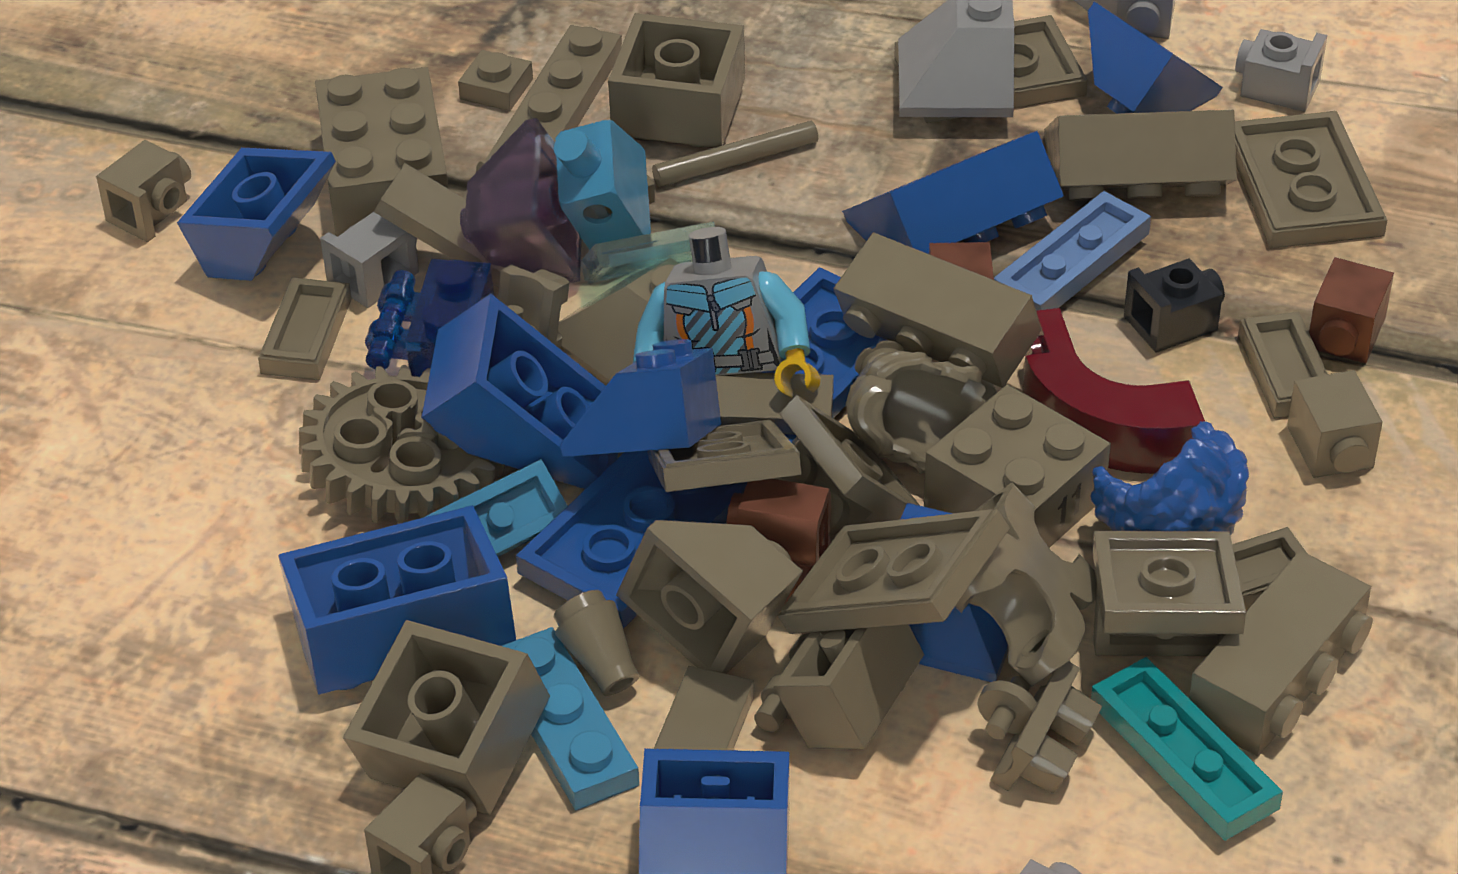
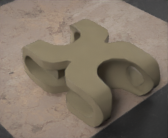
M1010 483L975 510L999 509L1010 529L955 607L962 614L968 603L980 606L994 618L1003 630L1009 645L1008 663L1033 687L1070 661L1076 653L1086 628L1080 610L1085 609L1096 600L1097 581L1095 570L1080 554L1071 563L1062 560L1050 550L1041 538L1035 525V506L1013 483Z

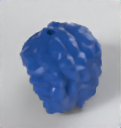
M1200 421L1196 427L1191 428L1194 439L1186 441L1178 456L1170 462L1164 463L1145 482L1131 485L1111 476L1103 466L1093 468L1094 490L1091 492L1090 497L1095 505V517L1107 524L1112 531H1230L1231 536L1234 533L1235 524L1243 517L1242 507L1246 503V482L1249 478L1247 458L1243 451L1236 448L1235 442L1228 433L1214 430L1211 423Z

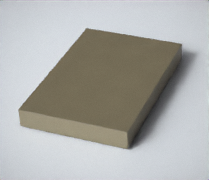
M1052 15L1014 21V108L1086 96L1088 80ZM898 41L895 42V51H894V58H895L897 64H898ZM923 117V118H924V120H925V122H926V124H927V123L938 122V121H944V120L955 119V118H961V117Z
M1337 111L1235 121L1236 167L1270 248L1385 236L1388 220Z
M771 420L718 426L689 448L647 451L648 460L665 492L801 475L799 451Z
M999 509L844 526L782 607L778 617L789 634L944 622L1010 527Z

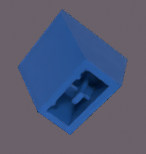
M644 748L640 798L639 874H787L790 810L789 752Z

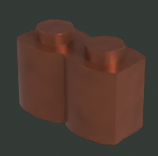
M764 479L747 482L744 493H734L731 498L727 524L751 525L767 540L773 541L784 548L791 561L803 570L786 602L831 544L829 536L831 492L829 488L778 479Z

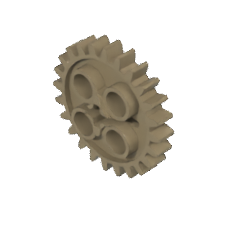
M408 365L401 366L398 376H389L386 370L378 366L375 370V379L367 380L363 375L353 372L351 373V387L333 381L330 383V397L316 394L313 398V410H304L303 427L299 428L302 472L310 473V487L312 489L326 487V502L329 504L346 498L347 514L349 515L359 512L364 507L370 508L371 519L375 523L381 520L386 512L395 513L398 524L407 522L409 513H418L423 518L433 513V510L441 509L494 483L495 477L503 476L504 464L468 454L449 438L436 432L428 422L421 418L431 368H427L420 377H414L411 375Z

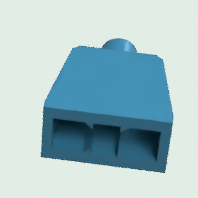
M602 120L561 131L556 136L554 143V153L557 158L559 202L561 209L592 255L598 261L652 247L646 154L644 148L613 120ZM605 206L611 209V215L607 212Z

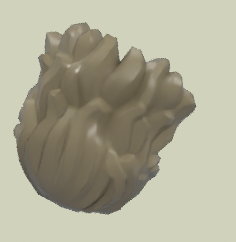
M895 351L874 355L850 387L846 406L851 429L879 459L888 458L896 463L906 462L915 467L919 474L925 473L926 452L986 402L982 398L986 391L985 386L981 383L982 373L978 366L959 367L949 362H932V358L927 357L926 353Z

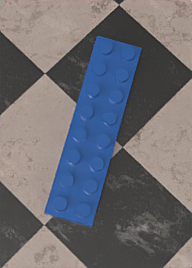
M819 267L793 293L803 303L805 308L810 353L805 357V361L812 365L819 374L834 375L832 418H834L846 406L850 387L859 376L855 371V362L859 354L866 348H875L880 341L888 340L876 335L873 338L861 336L845 323L843 312L834 291V287L841 277ZM776 370L762 371V373H775ZM804 370L795 372V374H805ZM784 434L793 445L800 440L796 435ZM647 451L624 452L516 555L517 573L567 601L581 593L590 590H600L606 600H612L616 603L624 629L638 614L617 597L616 594L647 528L656 520L727 524L731 498L734 493L743 494L747 482L665 492L648 460Z

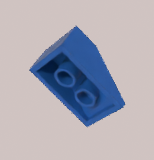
M490 293L438 329L421 417L436 432L449 438L468 454L517 469H522L542 459L553 480L586 489L618 457V453L562 457L561 442L606 385Z

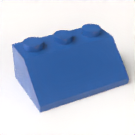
M1037 130L857 204L842 212L847 223L865 241L874 232L929 254V243H956L961 240L964 243L988 242L999 237L996 225L1011 219L1016 229L1047 216L1044 205L1064 195Z
M473 505L278 554L303 653L318 695L335 690L353 689L362 683L373 681L406 620L499 646L516 640L508 579Z

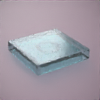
M713 221L595 244L580 261L584 280L588 281V283L629 276L670 257L678 263L693 262L689 234L702 228L715 227V223Z

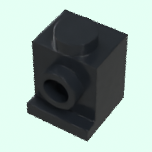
M1190 258L1146 274L1139 267L1128 271L1124 318L1155 353L1218 330L1221 304L1225 297L1222 280L1218 273L1211 268L1201 271Z

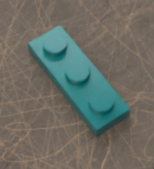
M1147 657L1092 686L1091 699L1102 706L1099 714L1224 841L1280 810L1283 791Z

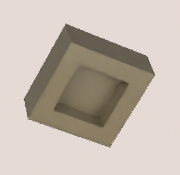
M481 50L458 81L460 99L511 111L533 80L532 61L507 56L503 53Z

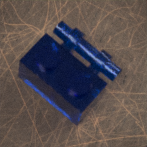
M431 259L421 292L414 291L416 279L412 273L405 270L394 272L391 281L381 289L377 303L380 315L377 320L370 324L365 338V345L368 349L366 355L367 365L375 370L376 367L381 366L385 370L389 367L391 359L408 360V367L411 375L414 377H420L427 368H431L438 329L490 293L494 295L491 263ZM403 321L411 322L409 329H403Z

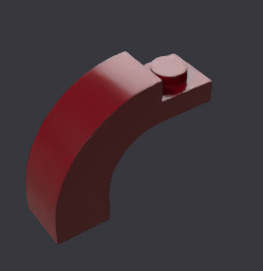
M1060 308L1036 311L1042 331L1025 355L1023 393L1111 443L1109 469L1131 473L1155 474L1164 463L1170 462L1178 456L1186 441L1194 439L1191 428L1196 427L1200 421H1205L1189 380L1153 385H1129L1106 379L1090 370L1077 356Z

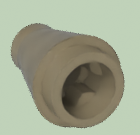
M590 590L571 598L556 610L553 616L558 625L555 635L595 680L604 696L617 694L633 685L639 679L640 675L633 664L614 601L606 600L600 590Z

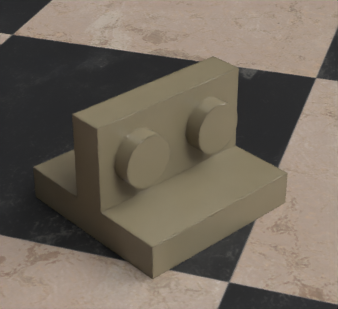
M798 395L779 413L800 439L794 446L799 451L801 475L772 479L830 489L831 521L829 536L831 543L844 526L900 520L907 503L919 505L882 459H879L873 451L868 449L863 440L848 427Z
M1094 531L1093 559L1097 581L1093 634L1095 655L1208 656L1226 634H1244L1246 609L1230 531Z

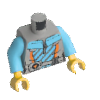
M708 227L691 232L689 234V242L693 262L675 265L666 281L654 288L638 323L633 363L636 362L635 354L653 350V344L689 339L692 343V350L713 348L716 376L776 370L774 381L777 388L783 394L792 398L791 378L795 372L804 370L806 388L815 392L820 386L821 377L818 371L805 361V357L810 353V344L803 303L777 274L767 272L761 257L730 258L725 228Z

